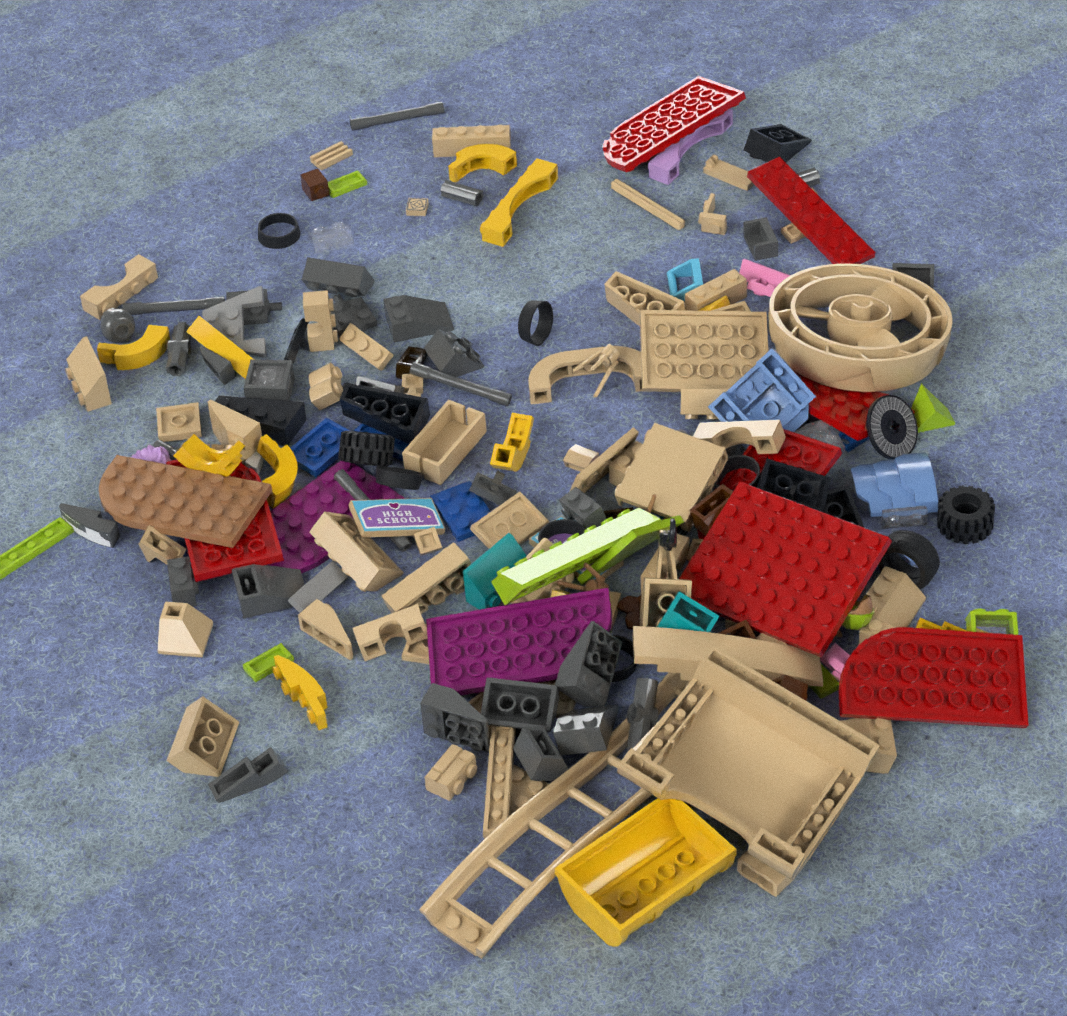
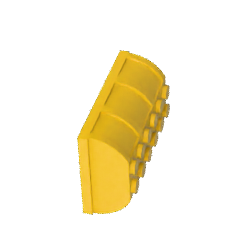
M657 798L554 869L563 895L573 912L607 945L617 947L624 943L628 936L640 927L658 919L663 914V911L677 901L695 893L704 882L714 875L729 869L734 864L737 849L683 801L677 799L660 800Z

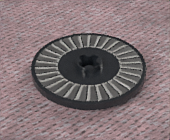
M895 395L881 396L871 404L867 413L866 428L874 449L887 459H895L902 454L911 453L917 442L918 426L910 406L902 398Z

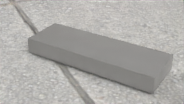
M332 561L292 595L288 602L301 613L316 599L324 600L348 576Z

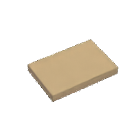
M518 492L472 524L470 530L490 549L508 533L512 534L518 544L521 545L548 524L549 520L521 492Z

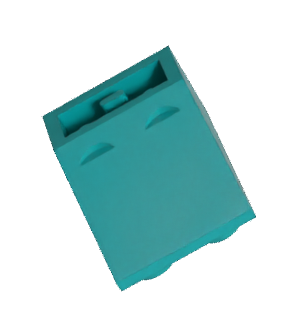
M679 591L657 627L710 632L719 615Z

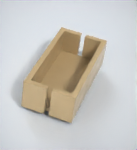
M448 400L402 452L404 469L423 473L424 479L442 485L487 432L485 413L470 407L465 412L464 405Z

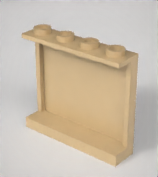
M654 423L651 430L649 429L646 432L641 448L639 447L636 450L635 459L632 465L627 467L622 483L617 485L615 497L618 505L621 507L625 502L647 510L652 495L656 494L657 497L651 512L666 518L677 515L681 516L684 520V523L680 525L681 529L690 532L693 521L689 510L712 491L715 482L728 461L726 449Z

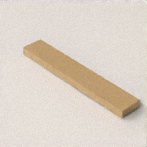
M491 725L483 823L484 839L510 816L514 765L513 747L515 745L516 728Z

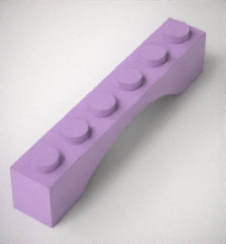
M728 109L723 115L715 117L707 125L699 127L694 133L686 135L678 143L672 144L665 148V151L658 153L648 163L649 178L669 185L679 175V162L683 154L699 141L723 134L733 124V110Z

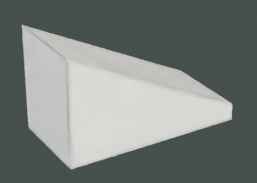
M256 451L244 463L246 467H252L259 475L264 458Z

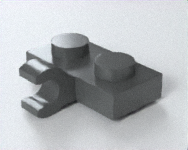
M499 471L496 472L493 479L477 472L469 491L494 502L498 506L516 495L517 492L502 484L505 474Z

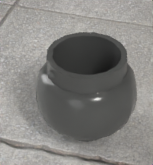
M111 308L103 313L100 328L107 340L113 343H122L132 337L135 331V321L128 311Z

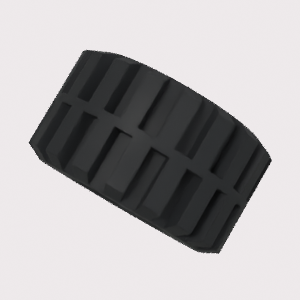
M343 431L341 432L338 459L356 464L392 465L395 438L384 434Z
M964 485L959 486V488L953 487L950 488V491H945L943 496H940L938 503L937 527L940 529V533L942 535L946 534L948 540L953 538L955 543L964 541L963 544H968L969 541H972L974 544L978 543V539L981 541L985 540L986 536L991 534L994 526V500L992 497H989V493L982 492L981 488L976 489L969 485L968 487H964Z

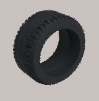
M899 530L890 534L888 537L892 543L878 564L880 571L887 566L906 573L919 589L927 586L937 573L940 565L939 555L935 547L924 536L913 531ZM898 553L912 559L918 568L906 563Z

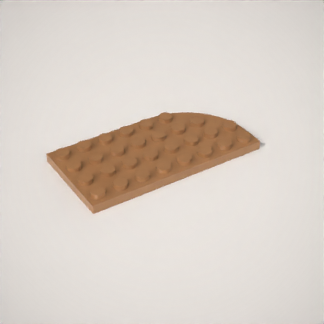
M116 455L103 473L99 483V496L105 512L112 515L113 519L122 525L145 531L150 525L161 534L234 548L272 492L271 484L231 476L224 477L220 474Z

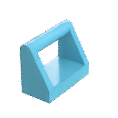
M699 258L690 259L667 272L670 295L685 301V293L703 285ZM692 276L693 284L678 291L676 277Z

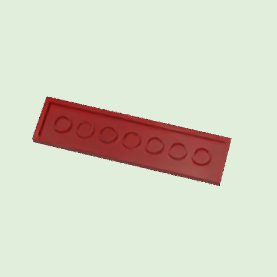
M781 157L748 171L747 178L832 264H862L875 257L876 252Z

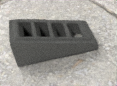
M201 346L199 348L205 364L224 385L236 377L230 361L206 347Z

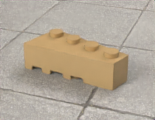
M617 271L604 284L607 301L639 327L640 310H685L683 300Z
M453 542L432 559L425 562L420 568L406 576L405 579L393 588H390L381 597L392 613L418 604L422 614L428 611V606L431 604L439 605L445 602V598L452 593L458 595L465 591L463 571L471 565V562L466 554Z

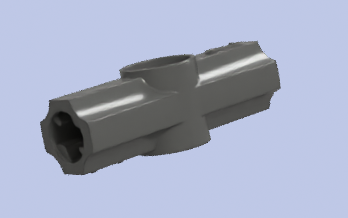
M178 322L174 326L172 339L168 340L166 370L172 376H180L182 373H185L187 358H190L191 335L186 332L190 327L186 322Z
M636 679L634 701L629 706L627 712V721L630 723L628 750L633 749L657 723L658 709L655 707L658 681L654 679Z

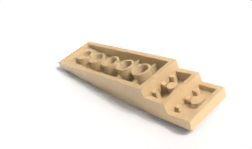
M633 626L634 664H656L657 672L680 673V680L691 681L701 658L713 645L770 680L785 674L808 684V686L823 687L820 657L796 647L718 633Z

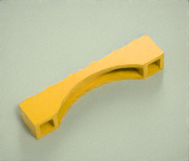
M536 158L528 166L527 171L519 177L518 182L510 188L508 194L504 199H501L495 210L491 211L486 221L482 222L480 226L482 241L504 247L512 237L511 219L514 212L524 201L540 192L549 190L558 179L557 164Z

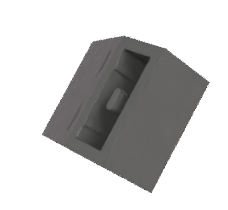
M256 564L232 569L235 590L243 619L293 607L288 602L289 598L305 585L300 569Z
M591 621L560 665L555 683L558 690L583 707L605 706L622 641L594 621Z
M432 683L420 703L424 734L432 738L438 737L448 740L455 745H465L475 751L482 750L489 753L490 742L487 719L454 689Z

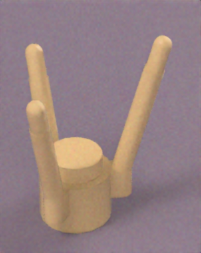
M608 344L604 349L601 348L597 353L572 370L575 373L596 358L599 360L590 368L591 371H594L601 364L604 366L610 365L593 395L594 398L598 397L613 369L619 363L617 359L620 357V353L614 346Z

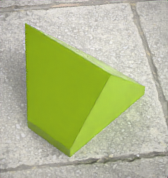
M921 383L911 409L915 410L914 415L917 421L918 433L955 425V421L948 408Z

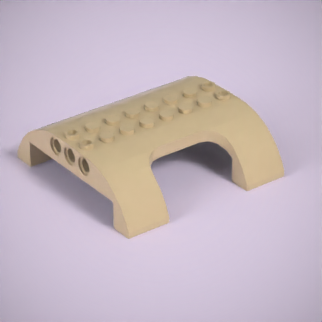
M712 645L701 658L693 679L637 750L631 748L620 761L617 772L660 800H681L713 817L737 832L749 844L748 854L793 880L806 865L844 809L881 745Z

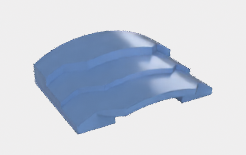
M772 348L731 388L723 392L708 406L721 422L780 420L783 429L795 432L808 420L809 403L816 396L777 351ZM742 444L745 449L749 447V444Z
M927 453L902 454L895 459L880 460V462L872 464H859V466L851 468L856 497L868 503L871 517L938 512L936 483Z

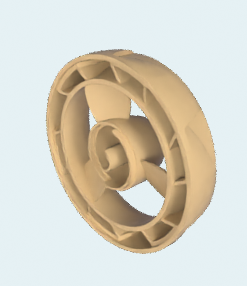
M829 264L799 271L784 279L774 289L770 298L768 312L771 341L775 344L777 353L787 362L791 369L822 385L859 392L895 390L912 385L928 376L935 366L939 365L945 354L953 321L952 313L946 301L927 284L898 271L864 264ZM829 307V312L818 310V308ZM798 317L827 321V331L830 340L811 331ZM904 319L917 327L921 332L912 339L900 343L890 332L892 321Z

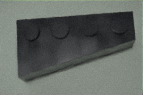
M346 383L340 396L344 416L408 444L426 426L430 417L428 399L351 383Z
M218 396L215 402L259 422L262 436L267 434L281 446H289L307 420L304 402Z

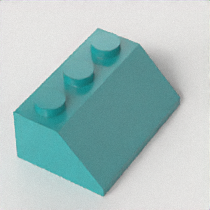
M506 534L463 571L466 602L479 610L498 607L502 601L491 582L498 576L496 572L506 566H509V568L515 567L514 564L527 556L512 534Z

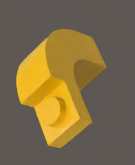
M478 144L466 147L456 153V160L448 165L449 179L456 183L468 173L477 169H491L506 175L517 167L516 151L497 144Z
M148 325L144 335L133 343L125 345L99 343L97 346L100 363L116 364L117 370H132L149 365L159 359L167 350L168 340H171L169 329L167 326Z
M518 413L511 414L503 445L497 443L494 445L490 465L493 468L517 472L522 467L531 443L529 438L534 422L533 416Z
M193 434L173 456L189 469L227 477L241 463L242 460L240 458L242 454L240 452L245 445L238 440L228 450L218 451L207 446Z
M266 434L260 437L257 452L275 471L272 476L262 481L263 483L271 484L272 492L268 496L267 502L273 509L284 502L292 492L298 465L296 457L288 445L280 448L277 442Z

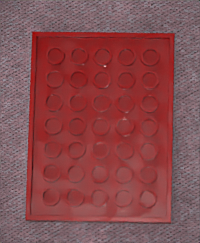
M739 482L679 579L691 580V599L715 614L735 623L747 620L752 630L822 658L892 541L885 535Z

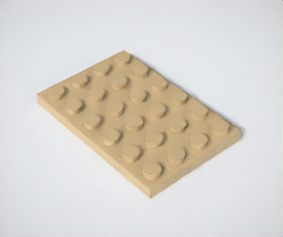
M640 310L642 392H681V389L731 388L768 352L767 313L748 311Z

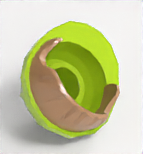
M865 595L861 601L855 602L842 624L843 627L858 630L865 627L871 621L874 609L870 595Z

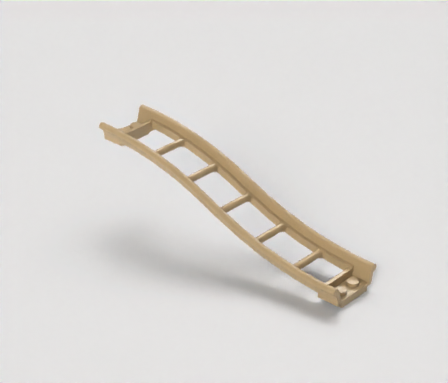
M668 672L658 684L655 702L658 715L674 698L677 699L690 681L680 680V673ZM627 718L612 731L606 751L589 752L511 814L455 868L419 909L432 926L474 956L482 959L524 908L556 877L554 868L600 838L652 795L641 788L616 810L612 811L579 790L607 765L618 768L621 759L617 756L627 748L630 723H628ZM569 797L576 799L605 818L574 844L539 822L540 819ZM528 829L535 830L565 850L533 882L497 859ZM488 867L496 869L524 888V891L510 904L493 925L456 901Z

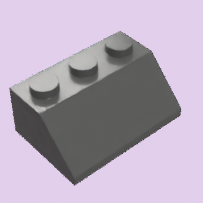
M307 257L301 279L310 290L318 291L323 289L328 290V293L331 294L341 292L349 297L365 296L375 282L365 266Z
M487 677L481 715L487 719L488 725L522 729L523 726L544 727L546 732H551L558 709L560 696L557 685Z

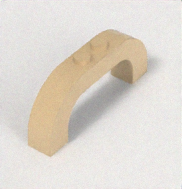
M614 346L619 351L620 357L617 359L619 363L612 372L628 375L634 382L635 391H642L641 352L629 347ZM605 347L559 352L539 361L531 370L528 380L531 405L552 402L551 387L562 378L606 373L610 365L604 366L601 364L594 371L590 370L599 360L598 358L574 373L572 371L579 364Z

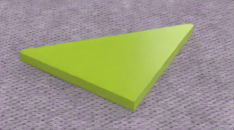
M681 516L671 517L675 519L676 527L684 523ZM671 518L632 529L596 560L591 567L599 574L613 567L658 539L659 530L670 529ZM586 569L577 579L583 585L595 577Z

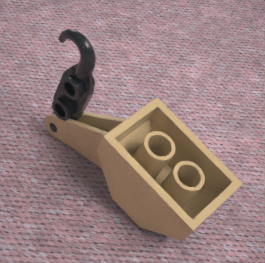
M674 518L670 519V529L659 530L656 578H644L640 604V626L657 627L679 591L691 598L692 581L677 578L673 548L677 546L676 521ZM663 547L667 555L669 579L660 578Z

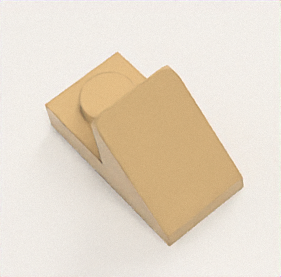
M150 525L139 542V546L148 562L156 557L167 564V560L181 558L186 551V548L166 535L159 533Z

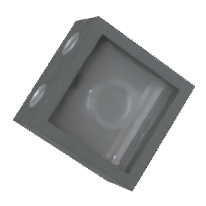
M251 359L244 384L245 397L290 401L295 381L292 361Z

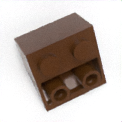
M722 484L689 510L694 527L706 536L733 491Z

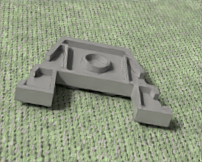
M262 286L202 311L205 321L248 355L253 354L259 357H267L265 338L245 340L243 309L264 306V290Z

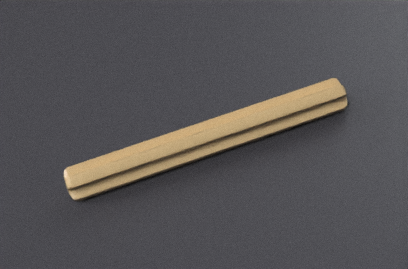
M615 179L611 182V189L675 229L681 230L685 227L684 219L621 180Z

